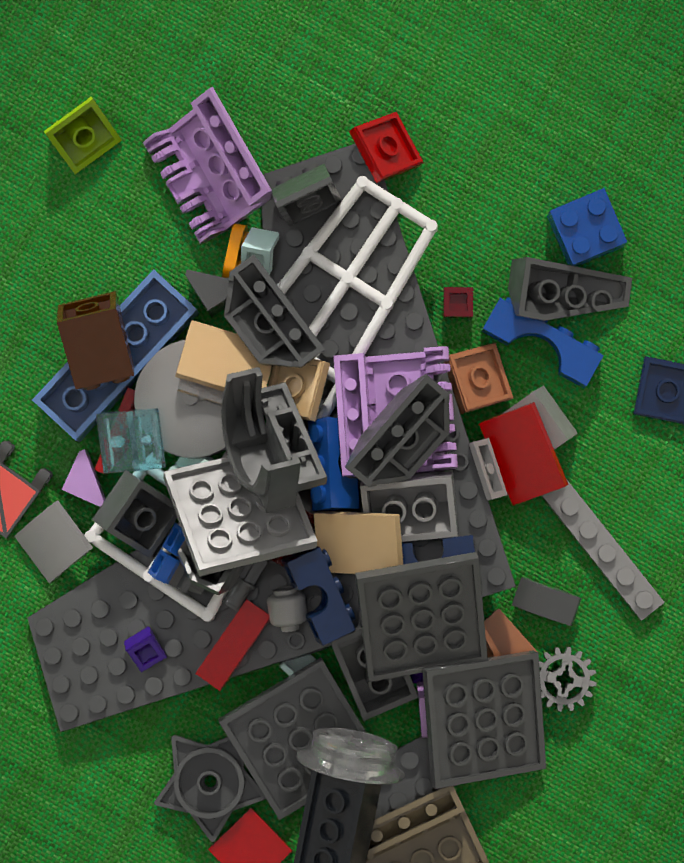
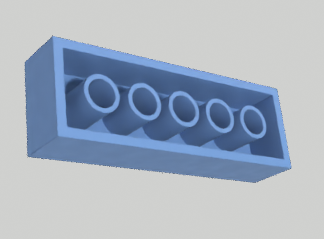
M154 269L120 305L134 364V376H130L129 380L122 383L110 381L101 383L100 387L93 390H83V388L76 390L67 362L32 399L35 404L79 443L126 393L127 388H131L134 385L142 369L159 350L172 344L190 324L191 320H194L200 314L186 298Z

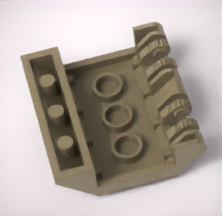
M454 786L440 788L375 819L366 863H489Z

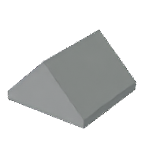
M544 385L504 412L506 413L535 402L554 450L578 434Z

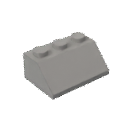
M453 470L415 473L410 480L379 484L373 487H368L361 482L360 490L363 513L400 514L402 542L458 537Z

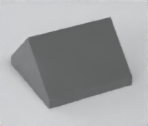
M187 269L185 276L211 318L225 310L229 279Z

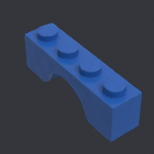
M507 297L506 300L499 298L481 332L506 346L514 340L525 336H534L545 340L553 347L559 361L558 375L584 389L604 356L598 352L600 348L587 340H584L583 343L572 338L574 333L562 326H558L556 329L547 324L548 320L541 321L516 316L511 298Z

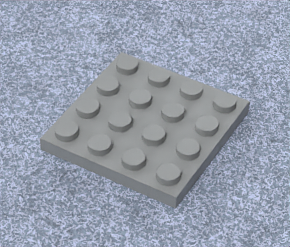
M228 457L164 471L163 479L199 576L317 548L316 536L298 492L296 506L266 513L261 499L239 482Z

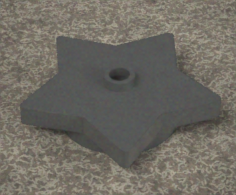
M178 735L171 737L174 774L154 804L190 813L209 840L214 842L232 811L265 800L266 798L255 780L244 768V762L228 736L209 745ZM209 775L216 778V784L213 787L205 784V778Z

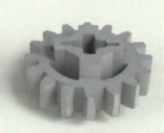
M555 647L553 656L544 652L545 662L539 661L541 698H548L545 704L547 707L556 703L557 711H562L563 705H567L569 711H574L573 703L575 702L584 706L582 697L584 695L592 697L593 695L588 691V688L597 684L590 680V676L596 674V670L587 669L591 660H580L582 657L581 651L571 655V647H566L564 653H561L560 649ZM561 659L559 667L553 671H546L551 663ZM573 661L581 668L583 676H577L573 671ZM566 670L567 676L571 677V682H566L562 688L561 682L557 681L556 677L557 675H562L563 671ZM544 681L551 682L555 687V697L548 692ZM575 687H581L575 696L567 699L569 691Z

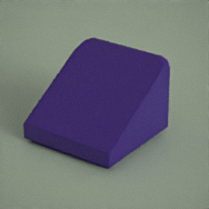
M146 627L124 641L126 652L141 673L167 658L150 627Z

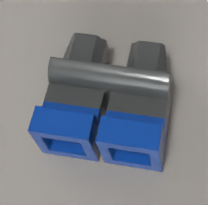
M174 524L162 546L178 556V550L185 541L180 525ZM160 549L148 573L154 579L167 583L184 593H187L189 590L202 594L204 589L190 582L180 559Z

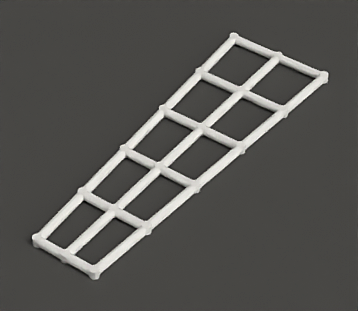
M360 176L308 246L303 249L301 255L277 286L285 295L310 261L340 280L309 326L315 336L318 335L349 287L379 305L352 353H364L365 355L390 310L393 309L397 298L432 237L438 231V225L435 220H431L403 202L400 198L395 197L367 179V177ZM365 191L389 207L348 269L345 270L318 253V250ZM400 213L424 228L385 296L356 276L396 216ZM330 366L327 379L335 383V371ZM335 384L319 410L316 419L330 417L337 404ZM154 445L146 457L140 461L133 475L143 480L149 474L166 486L163 479L164 470L155 465L164 450ZM227 451L224 453L222 458L228 457ZM96 522L85 533L84 536L89 543L206 622L214 620L217 611L223 603V599H225L229 592L228 590L220 595L214 594L207 607H205L179 589L154 579L148 571L155 558L149 567H146L100 536L104 529ZM161 547L162 550L166 551L169 554H172L169 551H167L164 547Z

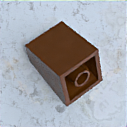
M116 291L58 305L57 326L76 390L81 388L83 390H93L100 387L101 383L110 381L122 383L129 380L130 376H134L133 359Z

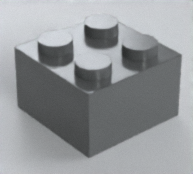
M125 470L92 520L113 536L151 558L178 517L168 496Z

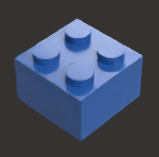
M605 188L552 209L547 215L568 265L578 267L621 249L627 244V239Z

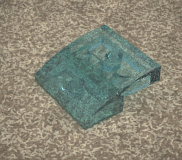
M158 408L96 414L104 473L124 472L125 470L129 472L166 467Z

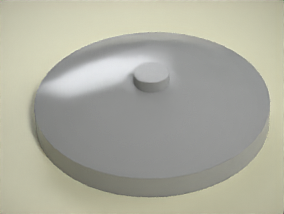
M182 340L159 350L142 369L135 388V412L144 433L162 450L182 458H206L226 450L221 418L224 391L175 377L185 340Z

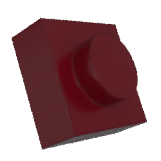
M473 287L443 288V318H473Z

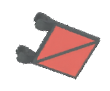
M3 441L0 444V535L6 539L53 476L51 471L42 468L36 474L32 483H30L5 465L4 462L15 449L14 444L10 441Z

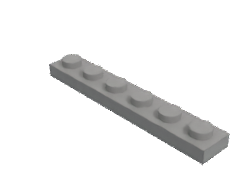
M569 482L566 487L541 495L640 621L665 603Z

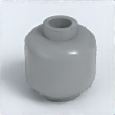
M282 586L273 589V594L267 598L270 623L273 626L281 627L282 632L298 630L299 624L307 620L306 614L308 611L305 594L292 586Z

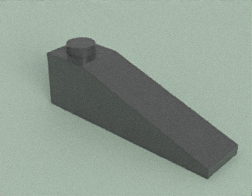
M523 257L512 260L508 291L516 316L546 321L629 307L632 278Z

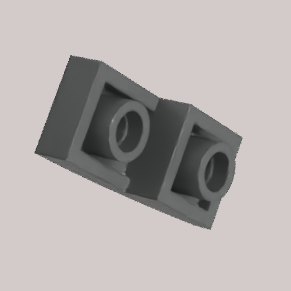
M521 577L512 606L572 626L582 598L556 587L551 588L526 577Z

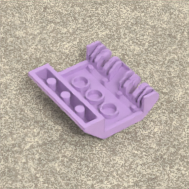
M213 87L207 89L191 102L193 110L172 127L153 133L143 142L149 154L158 151L151 156L154 163L162 162L176 154L179 161L164 168L160 174L163 179L169 178L165 183L177 204L195 197L180 207L182 213H189L203 204L205 205L208 212L195 217L189 222L193 230L212 220V222L194 232L200 244L226 232L235 223H240L268 202L272 194L270 186Z
M449 347L424 348V352L368 357L364 353L333 356L342 476L356 477L345 466L360 436L401 389L424 374H427L434 380V375L450 372V364H437L450 360ZM437 383L446 391L452 390L451 383ZM450 394L449 402L450 421L454 420L452 394ZM450 424V433L455 432V424ZM443 442L416 473L458 468L457 454H444L457 450L456 443Z

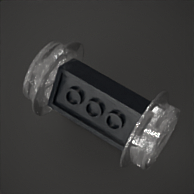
M319 728L314 730L311 747L299 750L296 755V759L302 765L312 769L294 863H366L381 785L399 783L403 781L405 776L404 771L395 765L397 746L379 736L343 728Z

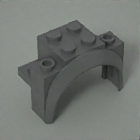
M260 367L227 374L221 408L222 430L227 455L237 479L246 489L261 499L266 513L296 506L297 492L325 485L327 483V475L286 382L262 388L263 374Z

